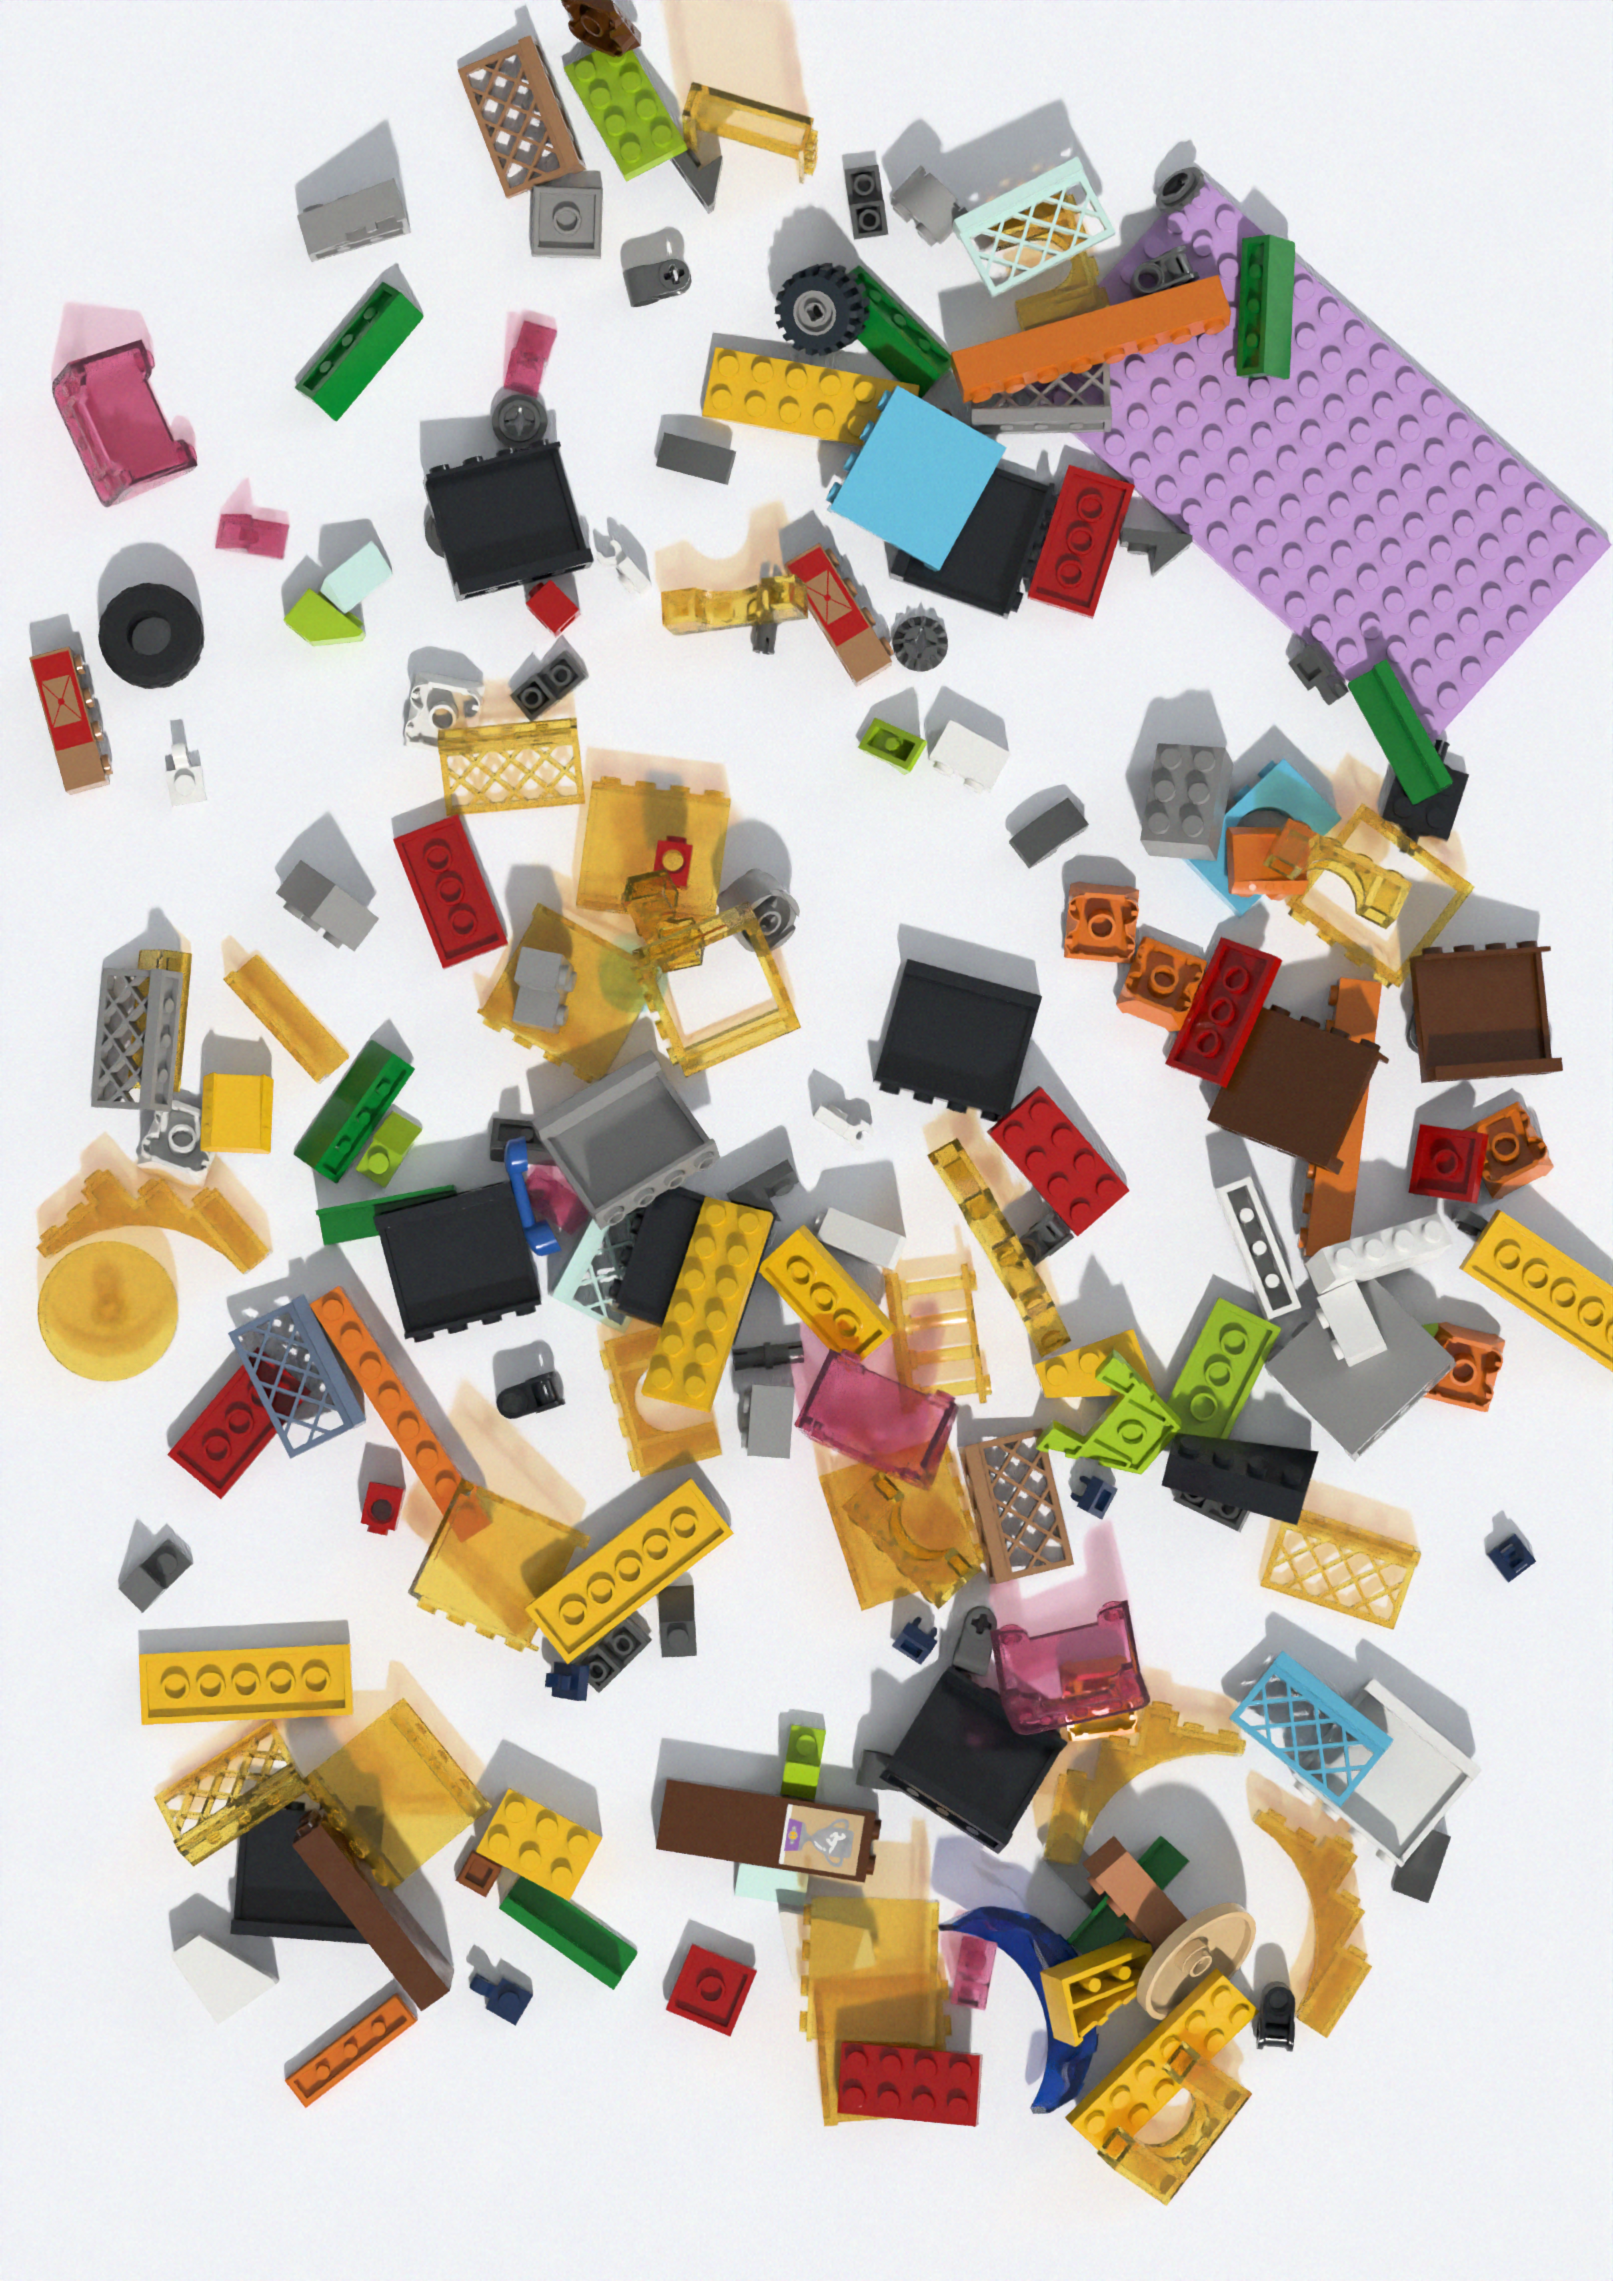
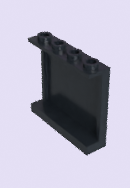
M549 439L539 440L529 444L530 449L518 452L515 447L503 449L496 453V457L483 460L482 456L471 457L462 461V466L450 468L449 464L439 465L429 469L430 474L425 475L422 483L457 602L591 567L594 559L591 548L586 549L558 452L561 447L560 441L550 443Z
M996 467L940 570L935 572L923 565V562L899 549L890 572V579L1008 620L1010 611L1018 612L1024 593L1018 591L1022 578L1029 580L1035 560L1029 559L1033 546L1040 548L1047 530V528L1041 526L1045 513L1052 515L1058 499V495L1053 494L1055 484L1050 482L1048 486Z
M907 959L874 1083L880 1084L879 1090L886 1093L899 1095L900 1090L914 1093L912 1099L932 1105L934 1099L947 1102L946 1109L966 1114L968 1108L980 1111L981 1119L997 1123L1011 1111L1042 996Z
M510 1180L374 1214L373 1219L376 1231L379 1232L405 1331V1339L413 1338L414 1343L434 1338V1332L447 1329L448 1334L461 1332L469 1329L467 1323L481 1320L482 1325L496 1323L503 1320V1314L514 1311L516 1316L528 1315L537 1311L535 1306L542 1304Z
M679 1186L659 1194L649 1205L643 1208L642 1214H635L629 1233L635 1234L631 1247L624 1246L618 1265L624 1267L620 1279L614 1277L607 1297L613 1299L610 1310L662 1328L705 1195ZM772 1214L774 1218L732 1343V1347L735 1345L748 1306V1302L764 1257V1253L777 1215Z
M949 1666L937 1681L879 1778L999 1854L1009 1843L1013 1836L1012 1832L1059 1753L1066 1747L1068 1742L1062 1739L1061 1734L1054 1728L1042 1726L1031 1719L1030 1713L1023 1708L1012 1707L1003 1701L1002 1696L997 1691L988 1687L983 1688L972 1681L971 1675L966 1671L953 1669Z
M250 1798L249 1804L241 1805L240 1812H242L234 1918L231 1920L230 1934L368 1944L292 1846L296 1835L295 1830L300 1825L299 1819L311 1810L305 1808L306 1802L285 1801L284 1807L270 1806L271 1800ZM321 1803L319 1809L316 1810L319 1811L327 1805L379 1872L384 1814H376L375 1807L355 1806L354 1812L340 1811L341 1805Z

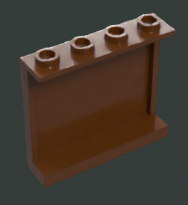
M1523 941L1516 943L1517 948L1506 949V943H1491L1485 945V950L1475 951L1474 945L1454 946L1453 952L1443 953L1442 947H1429L1421 949L1422 955L1409 958L1421 1083L1543 1075L1563 1071L1562 1057L1552 1058L1542 963V953L1550 952L1551 946L1538 947L1537 941Z
M1272 1004L1270 1009L1262 1007L1227 1088H1220L1207 1120L1220 1129L1339 1175L1344 1162L1337 1158L1338 1152L1378 1062L1388 1064L1389 1059L1379 1052L1381 1046L1369 1040L1361 1038L1360 1043L1349 1040L1351 1035L1340 1029L1331 1027L1329 1032L1320 1029L1321 1024L1306 1016H1301L1300 1020L1289 1017L1290 1011Z

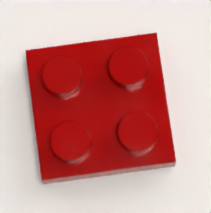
M1420 1124L1408 1193L1477 1204L1489 1135Z
M692 1943L665 2010L731 2037L756 1976L757 1969Z

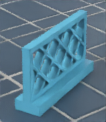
M1284 1651L1278 1655L1271 1667L1229 1717L1233 1723L1339 1808L1394 1740ZM1273 1675L1286 1684V1698H1266L1265 1685ZM1291 1689H1293L1300 1696L1292 1697ZM1261 1691V1692H1262V1700H1255V1701H1253L1254 1698H1255V1697L1259 1694V1692ZM1288 1702L1290 1722L1269 1724L1267 1704ZM1292 1702H1309L1314 1708L1315 1720L1294 1722ZM1263 1705L1265 1725L1250 1726L1240 1718L1248 1706ZM1318 1710H1319L1322 1714H1324L1327 1718H1326V1719H1319V1712H1318ZM1335 1723L1339 1726L1343 1742L1322 1744L1320 1724ZM1316 1725L1318 1744L1297 1746L1295 1727ZM1291 1727L1293 1747H1276L1271 1741L1270 1729ZM1257 1730H1266L1267 1739ZM1346 1733L1356 1741H1347ZM1362 1745L1373 1754L1365 1765L1350 1766L1348 1746ZM1343 1747L1346 1767L1325 1769L1323 1749ZM1318 1750L1321 1769L1306 1771L1299 1765L1298 1751ZM1294 1752V1760L1285 1753ZM1360 1770V1772L1352 1780L1351 1771ZM1346 1772L1348 1787L1340 1797L1327 1788L1326 1774ZM1321 1774L1322 1783L1312 1775Z

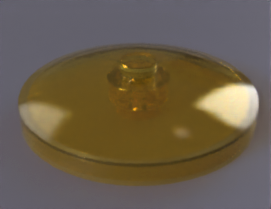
M117 1241L89 1243L71 1251L59 1260L51 1269L42 1285L37 1308L38 1324L42 1338L54 1358L65 1368L81 1377L105 1382L130 1379L153 1367L171 1346L178 1328L180 1313L175 1285L162 1264L146 1251Z

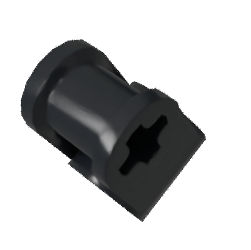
M551 1371L525 1380L524 1383L501 1391L496 1401L499 1413L505 1418L517 1419L566 1404L565 1399L560 1398L555 1384L556 1372ZM542 1384H544L546 1387L549 1400H546L542 1389ZM510 1393L519 1395L523 1403L522 1408L512 1414L507 1413L502 1407L503 1398Z
M1270 1982L1262 1990L1260 2014L1256 2030V2049L1262 2050L1264 2046L1285 2048L1286 2052L1293 2051L1296 2003L1289 1986L1283 1982ZM1278 1991L1286 1993L1287 2001L1282 2007L1275 2008L1269 2005V1999L1273 1993Z

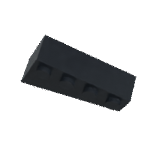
M1177 1433L1169 1453L1161 1486L1297 1525L1319 1451Z

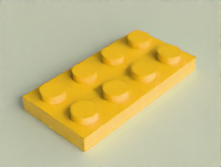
M804 1224L761 1263L759 1272L848 1372L853 1370L897 1330L896 1326Z

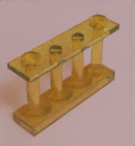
M968 1263L960 1264L961 1275L906 1283V1279L899 1280L898 1273L883 1275L889 1320L897 1328L892 1334L902 1414L917 1412L916 1405L923 1404L924 1400L977 1393L980 1404L987 1403L986 1396L992 1395L990 1374L983 1375L971 1292L978 1291L975 1270H968ZM963 1289L966 1310L911 1317L910 1314L904 1315L902 1301L908 1300V1296ZM968 1324L970 1345L916 1352L915 1349L908 1350L907 1335H913V1331ZM973 1359L974 1380L920 1387V1383L913 1384L911 1370H918V1366Z

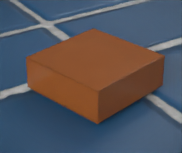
M472 1849L455 1881L486 1898L503 1866Z

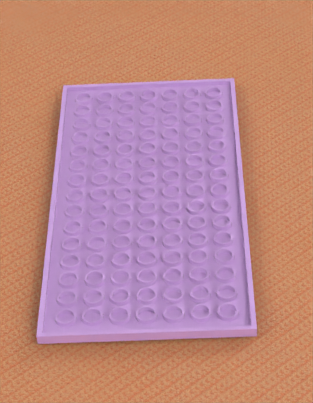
M1204 179L1205 185L1200 189L1201 194L1192 200V204H1188L1182 211L1176 210L1170 215L1164 212L1068 318L1136 299L1130 290V280L1136 268L1142 263L1159 257L1175 247L1186 245L1188 251L1185 254L1193 271L1198 272L1200 276L1198 280L1215 275L1219 276L1231 310L1229 326L1213 335L1202 333L1192 336L1185 343L1175 345L1171 342L1159 346L1157 350L1151 353L1140 354L1137 352L1127 355L1120 362L1110 364L1111 432L1072 434L1125 482L1135 485L1134 490L1183 534L1193 535L1192 542L1308 647L1318 641L1337 667L1336 672L1348 683L1371 671L1374 665L1387 659L1428 737L1433 743L1612 544L1296 261L1294 268L1290 378L1282 380L1271 376L1253 378L1236 376L1242 238L1266 234ZM1144 274L1138 277L1139 283L1144 288L1156 286L1155 280L1150 275ZM1102 363L1092 365L1088 372L1093 376L1102 367ZM1071 372L1062 381L1074 392H1077L1088 380L1080 373L1074 374ZM1102 375V376H1101L1099 379H1097V380L1103 385V375ZM1038 381L1031 383V385L1041 393L1052 382L1039 383ZM1057 385L1045 398L1053 405H1064L1071 397ZM1093 385L1080 396L1089 405L1103 404V394ZM1023 388V390L1029 396H1031L1033 399L1036 398L1027 389Z

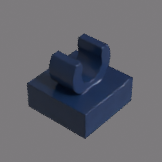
M1094 1475L1091 1479L1086 1476H1080L1079 1480L1086 1484L1087 1488L1082 1496L1072 1492L1070 1497L1078 1502L1077 1507L1102 1520L1118 1489Z
M1515 1533L1511 1534L1486 1554L1508 1583L1537 1562Z
M917 1617L912 1623L908 1622L895 1639L892 1647L921 1665L938 1642L934 1639L937 1635V1628L933 1627L926 1634L918 1628L922 1618Z
M554 1661V1672L546 1673L545 1687H552V1697L586 1701L590 1666L571 1662L567 1664L565 1661Z

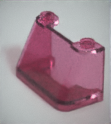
M142 339L68 362L52 383V394L55 404L100 503L106 508L123 503L188 474L198 466L194 447L183 439L174 441L147 380L151 377L155 362L152 353L145 348Z
M830 1349L794 1426L805 1437L826 1448L929 1492L936 1478L959 1410L958 1405L954 1403L956 1398L938 1389L935 1394L927 1393L926 1395L867 1369L863 1364L859 1363L862 1357L852 1351L842 1349L841 1353Z
M1128 1600L1105 1603L1096 1613L1097 1622L1030 1637L1026 1629L1015 1624H1008L1000 1629L990 1631L1001 1703L1010 1725L1016 1733L1028 1735L1137 1711L1150 1703L1148 1683Z

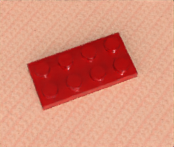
M1068 465L1027 599L1093 619L1135 485Z
M458 814L393 839L443 970L509 945Z
M1221 937L1165 1064L1178 1071L1227 1088L1283 960L1275 955Z
M1040 1086L1036 1087L987 1131L988 1135L1077 1237L1130 1191Z
M257 1347L253 1353L258 1354L260 1347ZM265 1351L263 1352L262 1356L273 1359ZM249 1356L248 1358L254 1368L256 1358ZM260 1360L256 1372L259 1381L274 1385L280 1366ZM243 1364L167 1454L221 1500L277 1435ZM284 1368L278 1387L298 1393L301 1382ZM304 1385L301 1395L308 1397L312 1391ZM263 1387V1389H264V1391H265V1393H266V1395H267V1397H268V1399H269L272 1390ZM276 1391L272 1407L276 1413L289 1417L296 1398ZM299 1400L297 1409L303 1404L304 1400ZM279 1419L283 1427L287 1421Z
M844 2040L841 2044L837 2113L976 2127L979 2125L983 2054Z

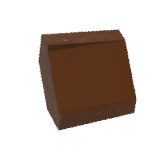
M561 0L562 6L572 16L568 22L570 32L577 39L583 41L584 45L612 57H620L625 52L641 46L642 33L612 0Z

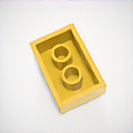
M509 1788L476 1852L569 1901L603 1837Z

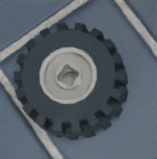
M833 263L816 264L792 275V278L786 280L782 285L784 290L778 292L776 300L780 301L781 304L775 306V314H779L781 320L777 321L776 324L778 329L782 327L785 329L786 333L782 335L786 342L793 340L795 343L792 347L797 351L805 348V354L813 356L819 353V356L828 355L852 344L858 339L857 335L864 332L866 326L863 322L869 320L870 312L864 309V307L870 305L869 297L862 298V292L866 290L864 284H856L855 280L858 276L853 272L845 274L846 267L841 265L833 267Z

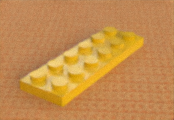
M715 347L702 416L861 447L864 441L859 439L867 422L870 420L875 423L881 411L876 406L884 391L892 392L893 388L898 385L918 397L920 385Z
M705 1196L641 1390L643 1396L710 1413L774 1218L771 1212Z
M1497 1209L1459 1266V1269L1613 1373V1287Z
M688 1478L531 1601L524 1609L565 1662L569 1664L734 1533L692 1478Z
M351 1644L139 1654L142 1725L354 1714Z
M1215 1968L1065 2116L1066 2120L1102 2155L1110 2160L1260 2011Z

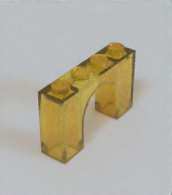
M1061 193L1052 198L1059 200ZM1065 193L1063 201L1077 206L1073 194L1067 195ZM1042 202L1035 206L1032 217L1052 223L1057 206ZM1061 208L1056 225L1076 231L1077 223L1074 215L1078 213ZM1030 209L1021 214L1029 216ZM1011 218L1005 221L1001 233L1021 239L1026 222ZM1030 223L1025 241H1047L1050 229ZM1000 224L990 230L998 232ZM1082 224L1079 232L1087 234ZM1053 231L1050 243L1066 251L1071 247L1073 236ZM989 236V237H990V240H991V243H992V246H993V245H994V242H995V238ZM1077 238L1075 245L1085 240ZM999 239L995 252L1017 246V244ZM1085 250L1069 258L1072 267L1069 275L1060 285L1049 291L1015 301V314L1021 332L1110 306L1105 287L1099 288L1095 278L1099 276V269L1094 255L1088 257Z
M658 1326L603 1341L605 1349L599 1350L604 1370L611 1369L614 1383L608 1384L613 1403H620L624 1416L618 1418L623 1438L630 1437L633 1450L627 1452L632 1472L639 1471L640 1477L722 1455L714 1421L677 1431H663L648 1424L638 1411L635 1398L636 1387L642 1375L649 1368L662 1329Z
M1182 2041L1162 2067V2070L1191 2094V2113L1181 2131L1163 2143L1147 2144L1118 2125L1097 2152L1112 2169L1165 2206L1178 2193L1182 2185L1253 2094L1236 2078L1185 2041Z

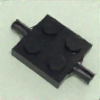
M1436 739L1434 748L1453 781L1450 787L1416 805H1412L1395 775L1380 820L1396 825L1406 832L1399 852L1405 854L1409 842H1411L1407 853L1409 856H1414L1419 837H1433L1445 842L1448 841L1469 778V774L1451 769L1444 763L1450 743L1444 742L1439 754L1442 740Z

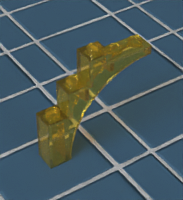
M958 1138L928 1154L927 1157L939 1180L980 1246L1041 1358L1072 1341L1044 1282L1028 1259L1017 1235L1001 1212L988 1185Z
M100 1168L84 1180L86 1187L81 1190V1193L87 1198L89 1203L84 1205L80 1202L66 1214L69 1220L59 1228L53 1225L39 1237L42 1243L36 1247L44 1258L51 1259L72 1243L98 1232L121 1227L153 1226L175 1230L201 1240L223 1254L245 1275L273 1253L217 1187L211 1191L208 1187L204 1188L191 1200L195 1205L189 1208L166 1179L160 1178L158 1181L154 1178L150 1179L138 1189L140 1196L136 1199L112 1170L106 1169L102 1172Z
M1152 1701L1151 1706L1145 1705L1141 1711L1135 1745L1129 1744V1738L1117 1735H1109V1740L1102 1739L1100 1741L1092 1780L1087 1779L1088 1773L1073 1769H1067L1066 1774L1060 1773L1057 1776L1041 1859L1077 1866L1086 1837L1098 1814L1114 1794L1134 1777L1159 1764L1183 1757L1212 1754L1241 1757L1245 1751L1246 1740L1238 1739L1239 1733L1230 1730L1218 1729L1217 1734L1205 1732L1204 1726L1197 1723L1184 1722L1183 1727L1177 1726L1180 1712L1173 1711L1172 1704Z
M1270 1807L1266 1813L1258 1808L1251 1821L1273 1837L1291 1858L1304 1881L1313 1908L1316 1933L1314 1965L1307 1990L1294 2016L1308 2027L1328 2038L1373 1967L1365 1961L1368 1957L1367 1953L1353 1944H1350L1347 1949L1343 1947L1366 1912L1358 1906L1361 1899L1345 1889L1340 1894L1336 1892L1358 1856L1351 1851L1354 1844L1338 1834L1333 1839L1324 1835L1319 1845L1316 1846L1314 1842L1317 1837L1299 1826L1295 1832L1284 1825L1287 1818Z

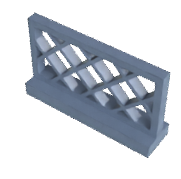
M304 1294L291 1300L290 1303L228 1333L290 1459L366 1423V1418ZM286 1313H289L294 1323L290 1338L270 1332L274 1320ZM269 1322L267 1330L258 1328ZM249 1331L265 1335L258 1354L244 1350L238 1337ZM297 1331L303 1343L294 1340ZM268 1337L288 1343L282 1362L262 1356ZM292 1345L307 1349L310 1358L306 1370L286 1364ZM248 1356L256 1358L254 1368ZM260 1360L280 1366L274 1385L259 1381L256 1372ZM312 1362L314 1363L318 1371V1374L310 1372ZM284 1368L304 1374L298 1393L278 1387ZM308 1376L322 1380L325 1391L321 1401L301 1395ZM263 1387L272 1390L269 1399H268V1397H267V1395H266V1393H265ZM276 1391L296 1398L289 1417L274 1411L272 1402ZM328 1394L334 1405L325 1403ZM300 1399L319 1405L313 1425L293 1418ZM323 1407L337 1411L343 1425L331 1431L318 1427L317 1424ZM279 1419L288 1421L285 1431ZM291 1423L311 1429L307 1443L293 1449L287 1437ZM315 1431L324 1433L323 1435L313 1439Z

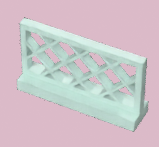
M1078 156L954 219L953 231L958 240H961L991 298L1115 235L1116 232L1083 172L1084 167ZM1077 184L1081 185L1086 195L1083 207L1063 201L1067 189ZM1061 193L1059 200L1052 198ZM1045 202L1057 206L1052 223L1032 217L1036 205ZM1088 202H1090L1094 211L1086 209ZM1061 208L1081 213L1076 231L1056 225ZM1030 209L1029 216L1021 214ZM1084 215L1099 219L1104 231L1095 236L1079 232ZM1015 218L1026 222L1021 239L1001 233L1005 221ZM1030 223L1050 229L1045 246L1025 241ZM1000 224L998 232L990 230ZM1053 231L1073 236L1071 247L1068 250L1061 252L1048 248ZM980 234L994 237L995 242L991 254L988 255L976 251L970 239ZM1077 238L1085 240L1075 245ZM999 239L1019 245L1014 262L994 256ZM1023 247L1043 252L1038 265L1030 268L1018 264ZM1046 254H1049V255L1054 256V257H1052V258H1050V259L1044 261V260H1045V257H1046ZM981 259L988 261L986 268L982 263ZM992 262L1012 268L1009 280L996 287L989 276ZM1015 270L1023 272L1014 277Z
M643 1209L626 1214L623 1218L628 1233L631 1226L629 1218L634 1217L636 1213L642 1214ZM589 1215L548 1295L625 1334L633 1318L625 1315L621 1324L608 1318L604 1304L612 1302L613 1299H602L597 1280L613 1275L620 1279V1273H622L624 1267L618 1268L613 1249L631 1244L634 1234L629 1233V1240L611 1245L607 1232L610 1226L608 1225L600 1230ZM603 1239H605L607 1247L599 1249ZM608 1251L614 1270L595 1276L591 1264L594 1256ZM587 1270H589L591 1278L582 1280ZM593 1283L598 1299L597 1302L582 1305L572 1300L579 1286ZM600 1306L602 1315L591 1310V1308Z

